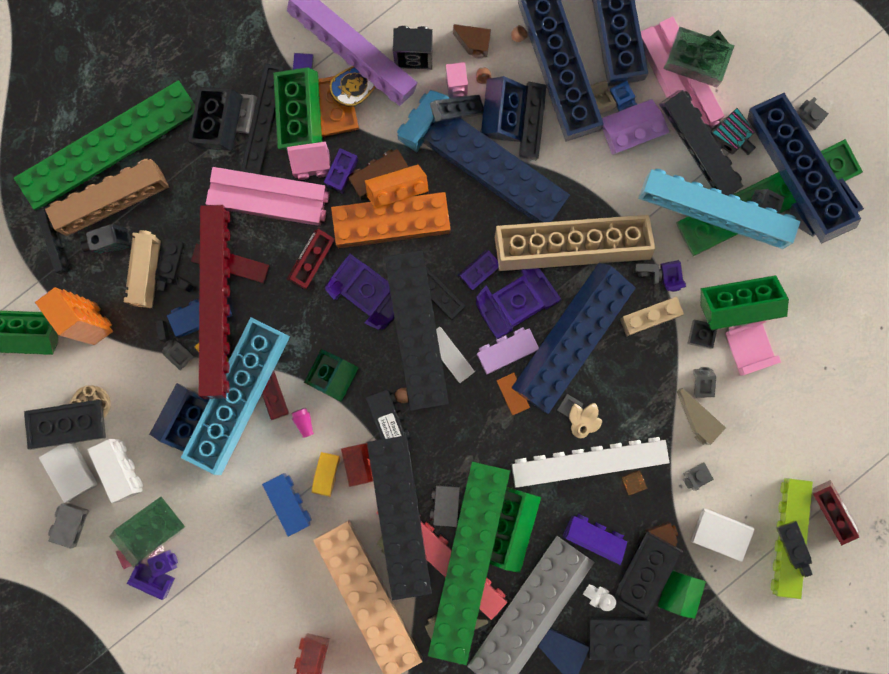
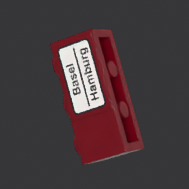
M320 229L314 230L287 280L302 289H307L335 238Z
M829 480L814 487L813 495L841 546L860 538L859 530L832 481Z

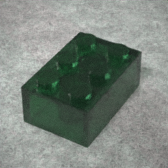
M679 27L663 69L717 88L723 81L735 45Z
M159 497L113 530L109 537L134 568L177 536L185 526L165 500Z

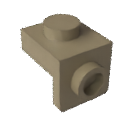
M606 80L591 86L600 114L616 108V102L608 90Z

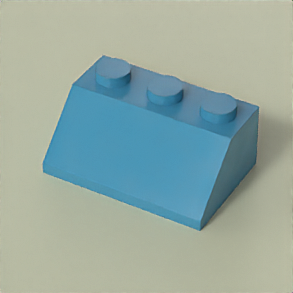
M430 90L428 94L424 93L419 100L420 105L418 108H414L408 115L409 120L407 123H403L397 131L398 140L417 153L423 144V137L435 122L430 103L435 100L449 99V97Z

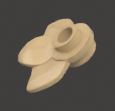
M595 403L588 405L584 410L577 404L572 406L569 419L572 423L571 430L575 437L585 438L589 433L595 432L600 428L602 420L597 418L598 407Z

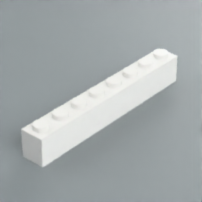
M654 437L648 438L646 443H641V440L629 441L627 446H622V443L610 444L608 449L597 446L591 447L589 452L578 449L572 450L570 455H565L564 452L553 453L552 458L540 455L534 456L533 461H526V458L515 459V463L511 464L514 486L523 487L669 463L666 440Z

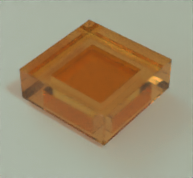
M640 470L621 477L629 496L647 489Z

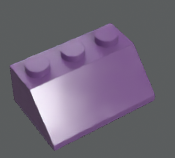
M653 99L602 118L604 123L602 129L612 155L670 133L664 116Z

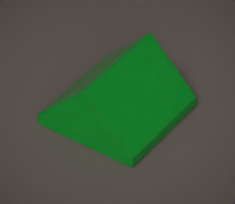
M672 571L661 592L657 607L680 616L695 619L706 581Z

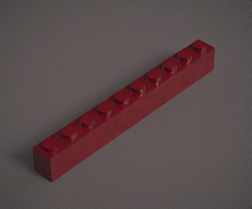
M224 205L200 206L199 397L202 399L226 398V393H229L230 389L229 381H226L227 373L230 371L229 362H227V354L230 352L229 342H227V335L230 334V326L227 323V316L230 315V307L227 304V297L230 296V288L227 285V278H230V268L227 267V260L230 259V249L227 248V241H230V231L227 229V223L230 222V212L227 211Z

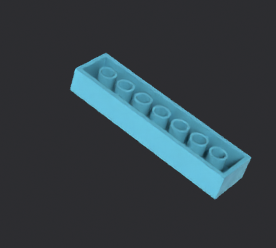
M651 169L645 178L638 198L780 249H784L794 243L801 222L796 220V217L793 215L778 214L777 210L766 207L764 209L758 207L759 204L755 202H744L736 195L730 194L727 196L721 194V191L718 189H707L701 183L684 181L683 177L667 175L661 169Z
M250 317L229 360L230 371L226 376V381H229L230 386L229 393H226V398L209 400L181 456L182 459L213 475H222L290 336Z

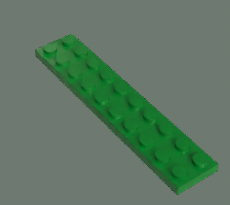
M178 80L14 177V180L33 210L36 211L193 118L195 104Z
M846 139L821 151L838 180L843 178L844 181H847L863 173ZM779 172L732 194L740 197L741 201L747 202L752 201L751 198L755 190L769 189L784 197L779 214L791 209L792 204L796 203ZM689 216L676 222L693 256L738 235V233Z
M476 462L471 463L428 652L429 657L467 665L510 470Z

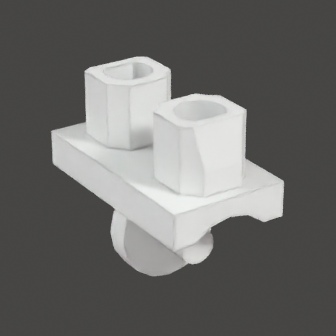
M588 585L583 595L591 599L589 604L604 611H611L615 608L616 600L611 594H608L610 591L603 587L598 589L593 585Z

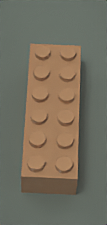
M144 159L139 161L138 165L133 168L127 167L122 169L120 174L114 177L108 176L97 185L91 184L80 193H72L63 201L51 203L50 207L45 210L54 230L69 236L169 188L160 167L152 159Z

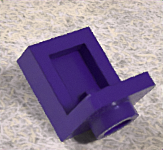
M679 260L660 264L663 285L668 291L676 292L686 287Z
M168 550L148 559L147 562L153 576L158 577L176 569L178 560L176 555Z

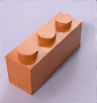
M419 165L365 180L367 197L375 208L429 191L427 175Z

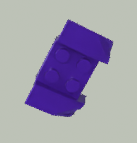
M349 254L327 282L325 289L333 300L343 295L368 314L370 317L366 320L365 324L379 330L385 329L395 319L389 282L366 264Z
M540 268L521 269L523 276L494 294H491L486 285L476 297L477 307L496 339L508 334L513 330V327L545 308L547 310L562 300Z

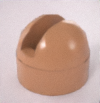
M518 25L511 32V37L514 41L521 42L528 37V34L524 27Z
M486 67L479 68L476 73L477 82L486 84L487 79L491 78V72Z
M407 387L400 388L395 392V398L399 403H409Z

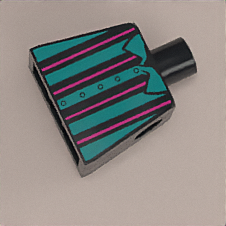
M738 108L711 133L713 138L719 141L722 148L730 154H734L741 148L749 155L756 148L748 140L755 131Z
M114 224L87 232V240L81 241V248L84 252L91 251L99 254L131 247L128 229Z

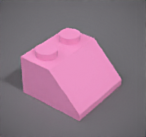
M326 142L287 147L292 174L295 178L305 180L313 175H317V177L327 176L331 168V161Z

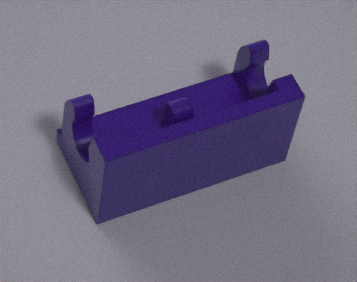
M339 148L324 180L326 186L330 189L334 188L337 192L343 194L349 182L348 177L351 176L350 174L354 171L359 161L358 157Z
M485 250L457 276L466 283L468 288L473 290L499 268L498 260L489 250Z
M140 562L138 566H135L127 585L163 600L167 598L175 578L168 574L154 577L150 567Z

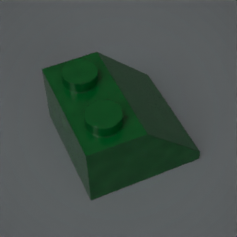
M321 349L304 383L341 402L359 367Z

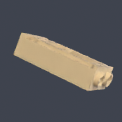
M140 230L139 233L132 234L135 238H132L126 285L128 290L125 292L128 296L124 297V302L136 307L153 308L156 285L155 273L159 261L161 241L151 232Z

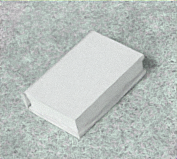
M75 443L59 445L39 457L64 503L70 502L98 485L94 474L91 473Z
M703 508L690 541L742 562L754 528L720 515L715 511Z

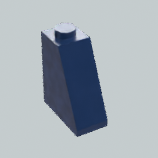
M552 628L547 631L538 645L562 674H579L590 648L586 643Z

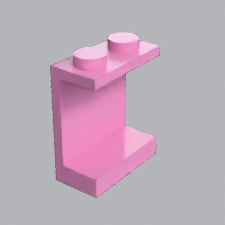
M766 321L749 323L742 327L741 325L729 327L730 331L725 332L740 376L781 363L779 355L774 356L763 323H766Z

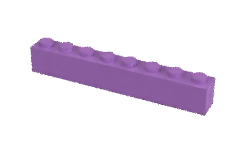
M289 0L287 12L293 18L297 19L307 30L316 35L320 41L328 45L334 53L341 56L347 64L354 66L364 78H367L377 89L385 93L391 101L400 106L414 93L418 82L320 0Z

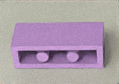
M524 327L514 331V336L510 338L504 336L497 339V344L491 347L487 344L479 348L480 352L477 353V356L486 375L539 349L530 328L527 330Z

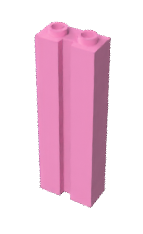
M672 16L654 27L651 26L641 31L645 56L666 97L668 98L678 90L687 91L692 98L691 103L693 106L700 110L703 122L708 124L711 129L720 125L724 114L674 17Z
M212 167L210 189H208L206 205H224L227 211L321 226V221H325L326 210H324V205L329 200V192L325 185Z

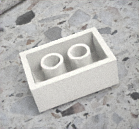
M108 439L87 449L111 503L124 501L143 492L141 488L143 487L142 481L134 473V463L131 459H128L125 453L127 448L123 441L120 442V439Z

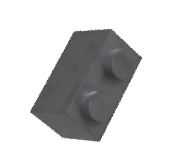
M436 485V489H432L431 501H435V509L430 511V520L434 521L433 525L457 527L460 487Z
M63 503L58 506L55 512V523L48 532V536H50L48 542L70 549L76 547L89 510L69 503Z

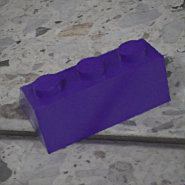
M580 514L577 517L572 515L563 533V537L621 565L627 541L623 540L624 535L613 531L611 534L605 531V526L597 522L595 525L588 523L589 518Z

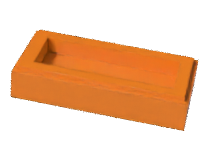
M515 373L497 380L512 416L530 408L527 400L512 389L517 380Z

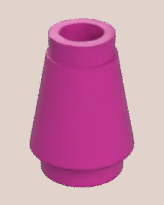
M306 408L293 412V418L291 419L302 434V437L305 438L313 435L310 412H307Z

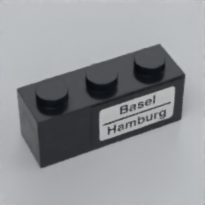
M385 390L366 398L381 439L407 435L408 440L411 439L407 428L403 429L401 422L404 419L401 411H396L394 404L397 401L393 392L389 393V390Z

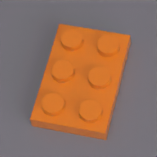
M335 76L318 79L322 137L359 129L355 107L340 105L330 94V83Z

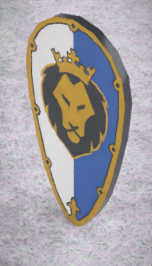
M354 66L335 75L329 87L333 99L346 107H355L361 104L376 88Z

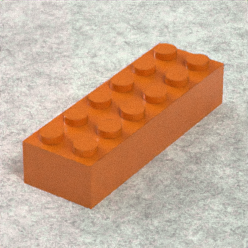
M445 192L412 196L377 208L371 202L331 207L335 241L338 248L450 234Z
M56 287L35 301V304L59 336L96 345L113 332L110 328L112 326L111 322L107 317H102L99 313L101 309L95 301L91 302L89 299L86 300L84 297H79L77 294L74 295L71 292Z

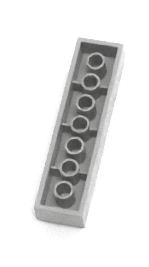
M556 536L467 667L476 674H519L595 562Z

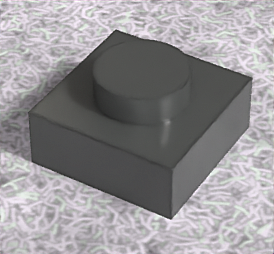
M566 394L557 411L569 418L572 406L577 404L582 408L583 403Z

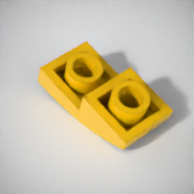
M321 452L313 480L312 493L331 497L340 456Z

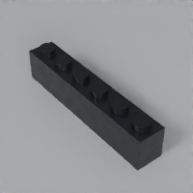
M684 90L676 91L659 103L660 107L710 186L720 190L721 194L727 196L734 194L743 187L740 174L731 167V160L723 154L721 144L711 135V128L701 119L702 114L700 110L691 103L692 98L690 94Z

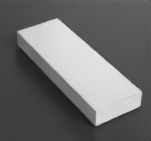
M438 327L436 331L441 360L457 381L461 383L475 371L443 329Z

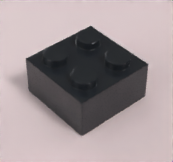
M693 320L687 344L713 349L717 329L711 330L707 322Z

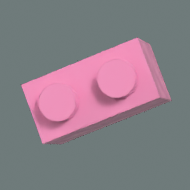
M465 62L446 65L449 98L464 97L468 93Z

